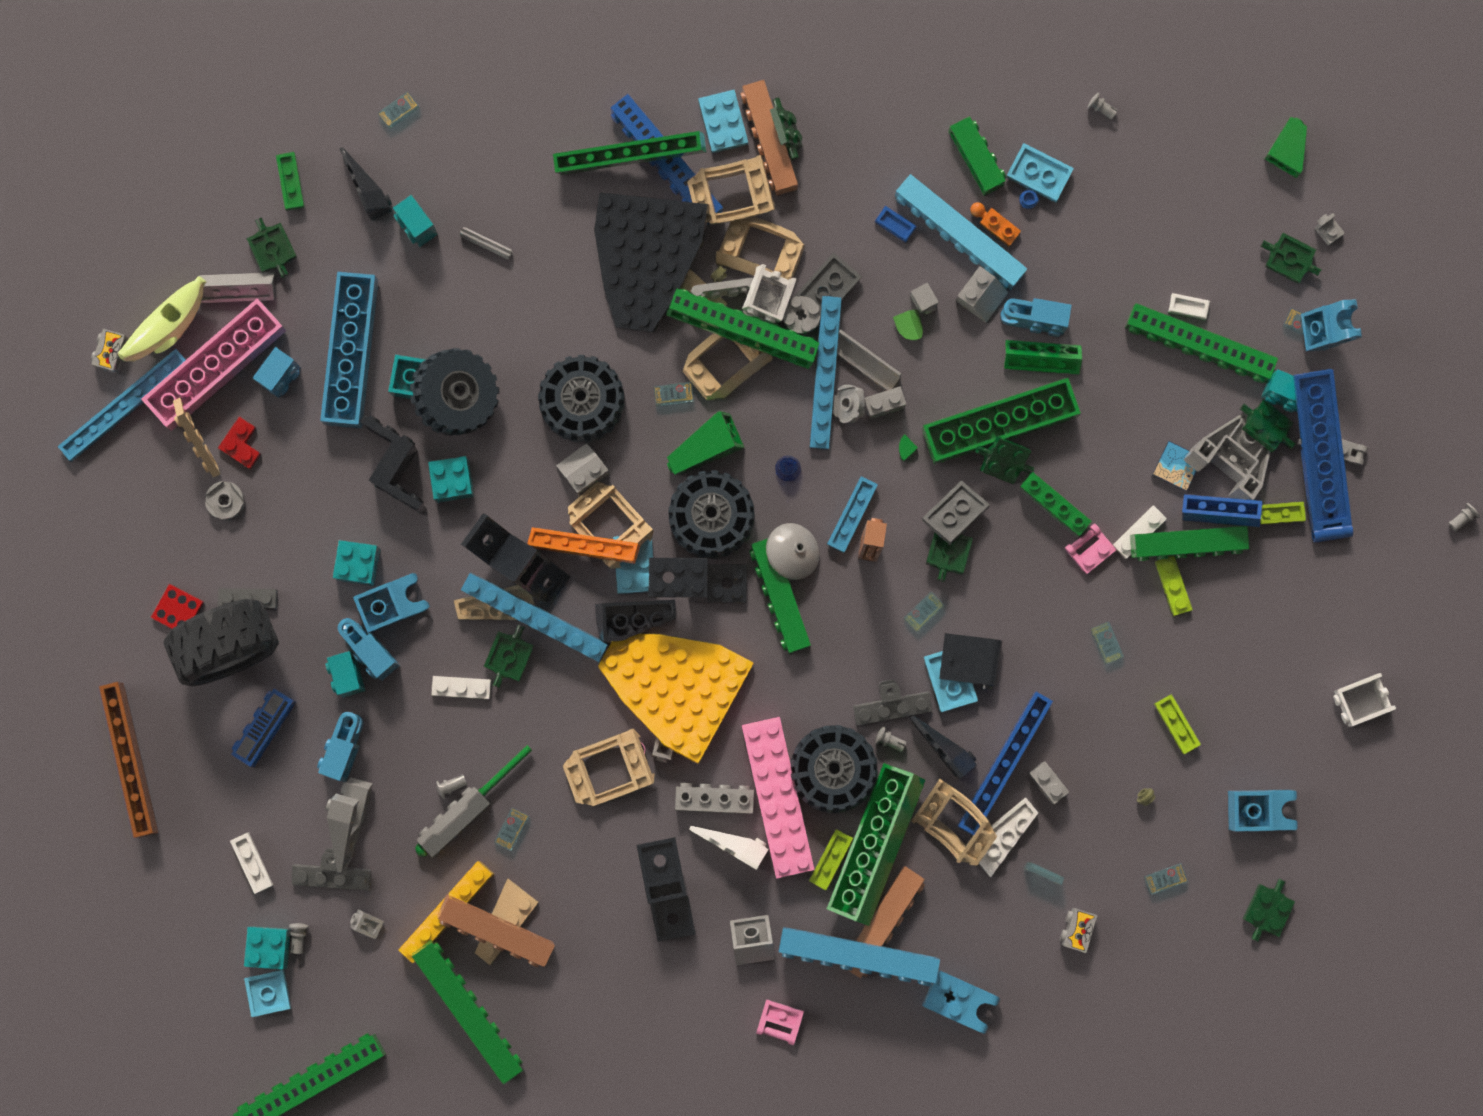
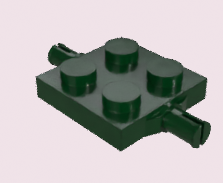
M778 97L772 100L775 108L770 109V113L780 144L789 150L791 160H796L799 158L797 149L803 147L801 142L802 135L797 130L795 115L790 111L784 110Z
M262 218L256 219L255 222L259 231L246 239L262 273L278 269L281 278L287 277L289 274L284 265L297 258V255L281 222L274 226L266 227Z
M1285 233L1281 234L1278 242L1274 245L1263 240L1260 246L1270 251L1265 267L1297 284L1300 283L1307 271L1318 276L1322 270L1312 265L1316 249Z
M1262 400L1254 410L1245 403L1241 406L1239 410L1248 416L1246 424L1242 428L1243 431L1271 453L1280 443H1283L1290 449L1293 448L1295 443L1287 437L1288 431L1293 425L1290 419L1265 400Z
M997 436L989 449L980 445L976 448V453L984 456V462L980 471L1014 485L1022 471L1029 474L1032 471L1034 472V467L1026 464L1031 450Z
M934 532L926 565L940 570L937 578L938 581L942 577L941 582H945L947 572L963 575L973 538L961 534L949 545Z
M517 625L514 635H507L498 631L483 666L497 674L493 686L500 688L504 678H512L520 682L534 648V645L526 643L521 639L525 627Z
M1279 878L1274 889L1258 884L1244 914L1243 920L1251 923L1256 928L1251 938L1256 942H1259L1263 932H1269L1279 937L1295 904V901L1281 893L1286 882Z

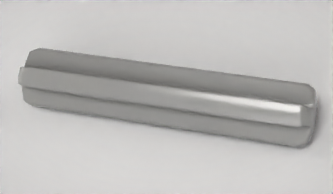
M466 227L462 228L460 232L462 238L505 259H510L513 251L510 248Z

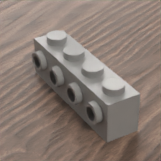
M680 783V787L676 786L675 810L753 814L754 790H750V786H739V789H731V785H719V788H711V784H700V787H692V783Z

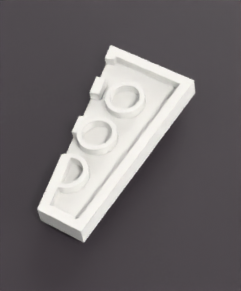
M1024 798L991 825L997 838L979 862L989 877L994 874L995 870L1038 814L1027 798Z

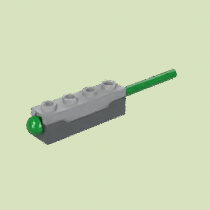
M528 745L524 747L481 789H477V787L471 789L468 787L461 794L463 797L458 802L454 800L447 807L448 811L444 815L439 814L432 821L434 824L429 829L425 827L418 834V844L415 847L416 854L421 857H425L428 854L431 857H436L491 805L485 795L533 750Z

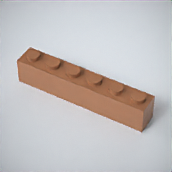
M761 80L742 86L741 100L743 104H747L748 110H746L748 121H752L754 126L751 130L754 139L757 138L759 145H757L758 153L765 160V171L769 173L771 179L768 180L770 190L775 191L776 196L797 190L798 183L787 149L780 144L770 113V109L773 106L765 81Z
M871 518V521L867 520L861 536L858 559L877 562L884 546L887 523H883L882 519Z
M904 866L876 908L870 925H865L856 941L882 946L884 942L887 944L893 936L891 931L894 926L898 927L904 919L901 915L905 909L909 911L914 903L912 898L916 893L920 894L925 884L923 881L925 879ZM853 967L852 971L848 970L860 979L862 976L866 977L868 975L859 971L860 968Z
M449 894L446 895L437 914L440 924L449 928L451 925L457 927L458 932L467 936L470 933L476 936L475 939L482 943L488 941L497 950H508L511 952L510 955L517 959L522 957L528 959V963L535 967L539 965L545 967L555 947L552 941Z

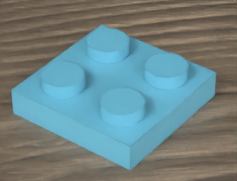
M284 970L244 978L251 1017L291 1009Z

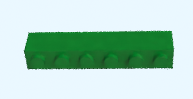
M1247 526L1132 534L1130 535L1131 558L1138 557V561H1147L1150 556H1156L1157 560L1168 559V555H1175V558H1187V554L1194 553V557L1206 556L1205 552H1212L1213 556L1224 555V551H1231V554H1242L1243 550L1249 549Z
M767 538L751 544L752 549L749 550L752 561L756 560L758 567L755 570L758 578L763 579L764 585L761 587L764 596H769L771 603L768 604L771 615L775 614L777 621L774 624L777 633L781 632L783 640H780L784 651L787 650L788 654L809 648L811 644L788 579L778 574L769 563L766 553Z

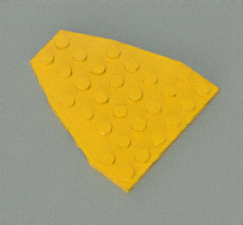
M637 634L623 641H612L598 668L619 695L621 701L647 726L648 730L665 747L699 764L754 663L717 644L660 634Z

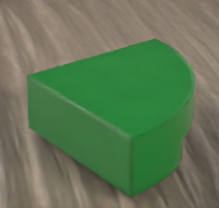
M905 434L899 443V454L903 461L918 449Z

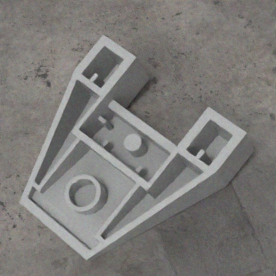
M1242 413L1202 438L1191 448L1184 461L1197 472L1209 462L1213 463L1236 482V485L1228 495L1229 498L1254 500L1263 487L1270 451L1242 430L1248 417L1245 413Z
M352 777L346 783H343L341 788V794L343 795L335 794L332 799L328 800L326 810L328 811L327 821L337 872L342 873L352 859L373 783Z

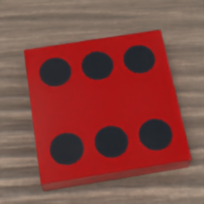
M169 584L151 618L173 629L182 622L196 616L204 601Z

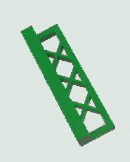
M1015 340L1005 341L1004 369L1080 374L1082 364L1081 345ZM1010 347H1016L1018 350L1010 349ZM1068 352H1077V354H1070Z

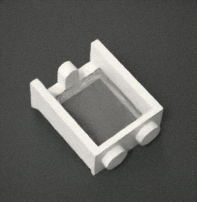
M762 264L756 267V272L742 309L746 310L750 316H759L764 318V321L767 323L776 324L783 319L796 278L787 280L780 277L781 273L778 271L769 272L765 270L766 265Z
M1381 673L1334 691V701L1337 706L1341 707L1343 712L1341 713L1342 720L1349 727L1396 709L1395 705L1391 706L1387 697L1389 692L1387 688H1383L1380 681Z

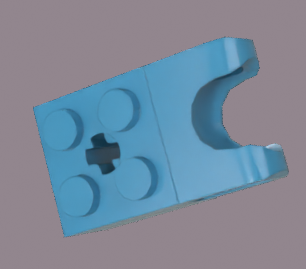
M1036 298L1032 302L1009 299L1000 313V319L1003 324L1030 329L1032 333H1041L1042 331L1048 332L1050 336L1059 337L1068 328L1072 305Z
M1356 299L1338 301L1301 314L1306 351L1327 350L1362 338L1361 328L1355 329L1351 322L1353 312L1358 309Z
M416 573L409 574L353 597L368 634L430 608L429 603L425 600L413 603L406 598L407 589L418 582ZM378 603L384 605L381 613H378V611L374 612Z
M350 618L340 621L337 627L339 634L354 650L353 656L356 660L367 666L365 670L372 678H378L383 681L400 666L376 636L371 633L368 634L360 624ZM350 627H353V631L348 634Z
M352 712L341 714L331 740L328 739L325 744L324 750H326L324 758L321 757L318 762L319 774L347 782L360 747L357 745V741L364 722L359 715ZM353 719V724L349 727V721Z
M1228 791L1229 830H1297L1298 822L1286 819L1282 814L1283 805L1288 801H1295L1297 799V791ZM1249 808H1253V812L1248 813Z
M938 970L936 984H931L922 1006L985 1034L988 1026L978 1019L976 1015L977 1008L984 1003L997 1006L1000 998ZM952 991L953 999L946 1001L944 994Z

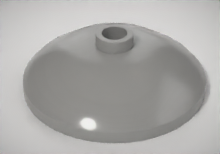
M794 523L783 524L774 529L768 537L766 544L767 558L778 574L787 579L799 580L814 572L819 562V547L814 536L805 527Z

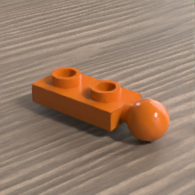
M979 202L974 203L970 208V212L974 217L983 218L979 224L1008 247L1021 232V230L993 208L987 213L985 206Z

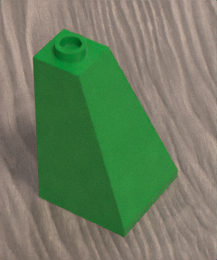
M722 411L717 412L667 457L669 461L667 466L670 472L674 473V475H682L744 449V444L731 414Z

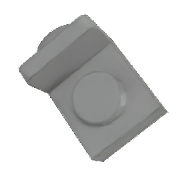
M1334 213L1329 216L1327 214L1323 215L1317 220L1319 224L1314 228L1328 246L1344 234V231L1333 219L1335 217Z
M358 909L357 913H354L351 918L350 927L361 934L376 939L384 921Z

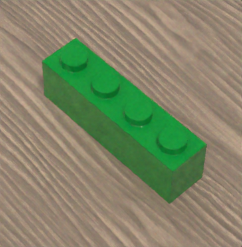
M969 116L951 125L948 132L982 194L986 196L1004 186L1006 175L1002 169L998 168L994 153L989 152L987 140L979 134L977 122L975 120L972 121Z

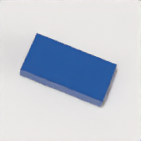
M887 206L883 208L875 220L876 224L905 243L917 227Z

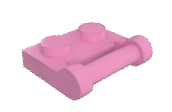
M1093 524L1090 530L1072 545L1068 544L1065 547L1067 553L1085 574H1088L1116 551L1096 524ZM1093 536L1098 538V541L1081 555H1078L1076 550Z
M766 999L756 1034L772 1036L787 1041L790 1045H794L804 1011ZM769 1021L791 1028V1034L766 1027L765 1023Z

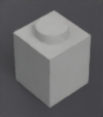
M928 283L914 289L910 293V297L920 315L924 313L928 315L936 310L935 307H937L939 302Z

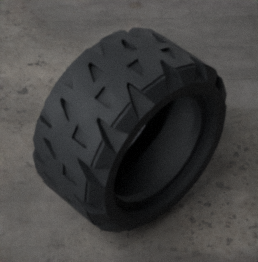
M253 599L230 602L200 613L174 627L163 641L178 681L182 685L191 687L212 683L250 668L272 655L279 645V640L263 603Z

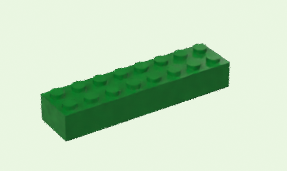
M1068 378L923 425L922 432L935 465L975 452L979 445L984 448L990 447L997 436L1011 440L1078 418L1081 412Z
M883 763L827 910L864 925H870L926 779Z

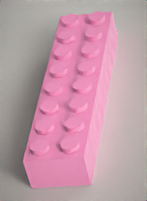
M256 299L145 395L142 401L172 431L178 426L174 419L176 416L174 400L181 398L184 412H188L191 415L285 333L286 330L267 308Z
M780 717L742 725L776 878L814 870L799 799L794 788L795 782L791 779L792 769Z

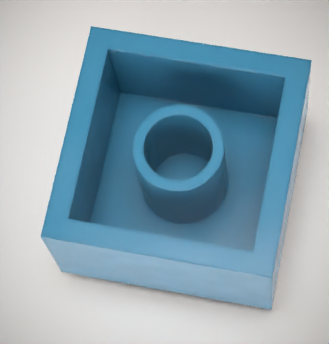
M275 347L253 379L279 398L289 389L288 385L292 379L295 380L298 377L301 367L295 360Z

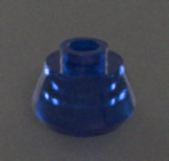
M783 456L777 461L775 472L781 480L793 481L800 475L801 464L793 456Z

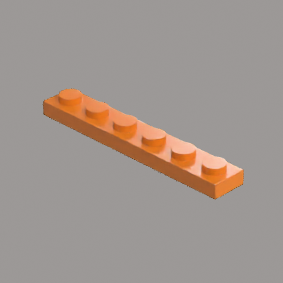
M533 527L527 542L528 545L535 549L633 564L636 563L640 545L634 542Z

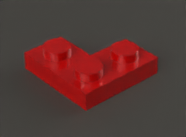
M238 417L218 449L251 470L261 455L260 452L246 444L256 427Z

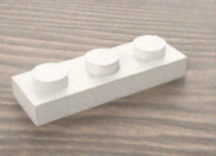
M1153 505L1113 544L1114 548L1127 559L1131 555L1130 535L1153 533L1167 518Z
M433 676L432 696L490 699L491 680Z
M248 832L231 840L230 842L254 894L273 886L250 833Z

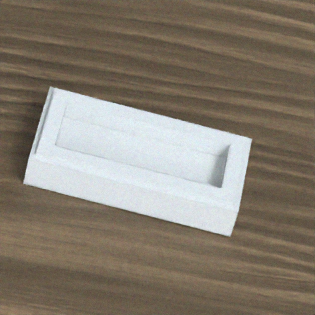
M1172 293L1168 313L1206 320L1210 301Z

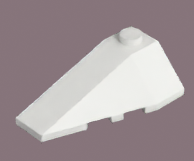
M691 826L689 829L756 870L768 851L765 848L766 843L758 838L754 841L749 838Z

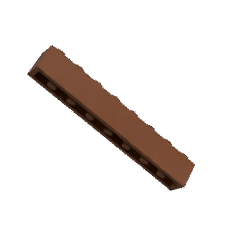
M114 682L99 686L133 837L142 838L157 834V824L124 683Z

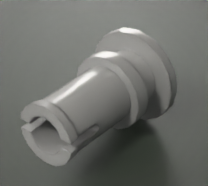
M1100 93L1095 94L1089 102L1088 109L1093 107L1095 108L1094 111H1099L1112 120L1118 109L1106 103L1104 98L1100 99L1098 97Z
M1466 503L1467 508L1462 509L1457 517L1448 522L1455 532L1467 522H1472L1474 517L1480 518L1479 513L1471 504Z
M885 727L880 729L875 739L876 745L881 742L883 746L887 745L899 752H902L904 749L903 745H906L905 740L891 735L889 731L885 732Z
M463 774L448 781L443 780L444 783L441 784L436 781L437 790L443 799H445V794L448 793L450 795L452 791L467 786Z
M302 923L290 924L289 927L293 928V931L290 933L292 935L290 953L302 954L304 936H306L305 929H308L309 926Z

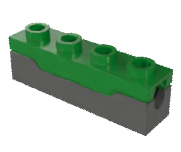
M1034 472L1029 475L1018 489L1076 539L1092 522Z

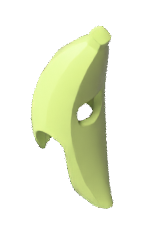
M198 276L195 281L186 284L165 300L142 322L118 352L120 359L130 362L136 361L153 351L157 354L173 346L193 321L201 304L203 286L207 282Z

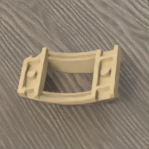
M761 155L749 160L745 159L722 166L701 168L688 181L692 202L710 205L707 220L709 223L729 222L775 210V203L772 199L765 164ZM746 173L753 206L716 214L708 181Z
M753 216L730 221L720 250L716 251L717 265H724L752 276L755 275L756 267L760 265L739 258L751 226L786 239L774 271L780 272V277L787 280L794 277L805 245L794 232ZM765 267V270L773 272L772 270Z
M713 333L688 355L683 373L706 400L724 399L768 362H771L773 360L772 355L734 341L750 362L721 386L699 360L705 352L724 338Z
M596 482L568 506L569 523L580 535L593 536L582 521L610 497L634 524L616 540L634 542L642 545L647 539L651 542L654 530L613 485L608 486L604 483ZM602 559L610 569L621 568L619 565L620 561Z
M630 729L624 733L573 751L571 757L564 763L563 768L576 803L596 806L654 783L655 773H651L639 740L641 736L635 729ZM619 746L632 781L595 795L583 759Z
M941 779L938 780L911 821L914 824L917 822L923 826L926 832L947 847L956 857V862L958 863L967 862L970 863L969 865L977 866L997 838L992 826L983 813L967 797ZM950 798L969 812L980 824V827L967 846L948 826L937 819Z

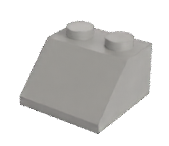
M979 266L958 294L956 302L986 323L1007 296L1008 291L996 277Z
M587 443L556 465L578 496L610 474L606 466Z
M768 915L730 921L736 965L775 960Z

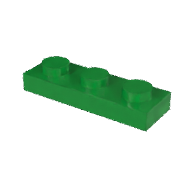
M295 152L276 155L285 210L305 208Z

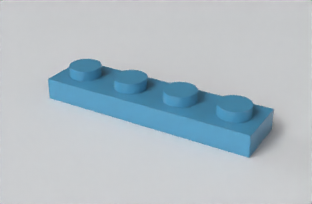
M862 476L860 477L827 543L828 546L842 553L845 552L878 484Z

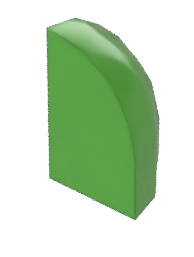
M917 309L909 310L893 317L896 327L903 337L910 340H917L922 337L923 326Z

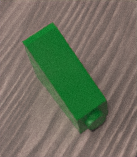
M1290 117L1264 158L1295 178L1303 170L1307 126L1304 125V122L1299 118Z

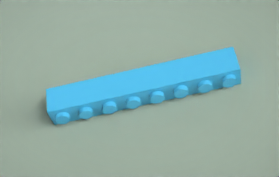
M911 174L896 190L895 197H897L896 200L901 205H907L913 215L923 218L929 228H935L939 231L940 236L944 240H950L954 243V247L959 252H965L970 256L971 262L981 265L986 271L996 277L1004 288L1012 290L1026 273L1027 268Z

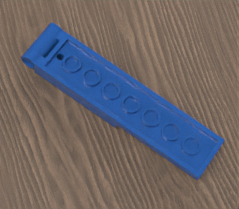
M1333 369L1293 375L1302 445L1301 458L1313 542L1353 537Z

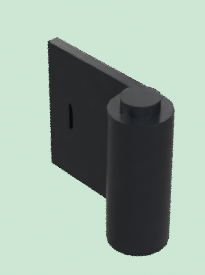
M945 633L939 679L981 685V689L993 690V687H997L1002 641Z

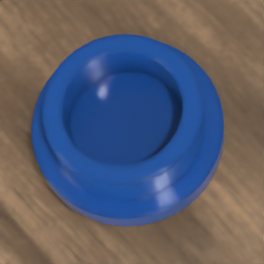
M1026 190L1021 193L1019 202L1022 207L1032 209L1038 203V195L1032 190Z

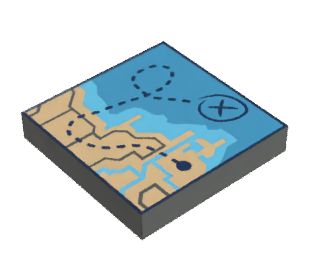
M1168 441L1152 476L1187 492L1196 473V470L1184 461L1189 450Z

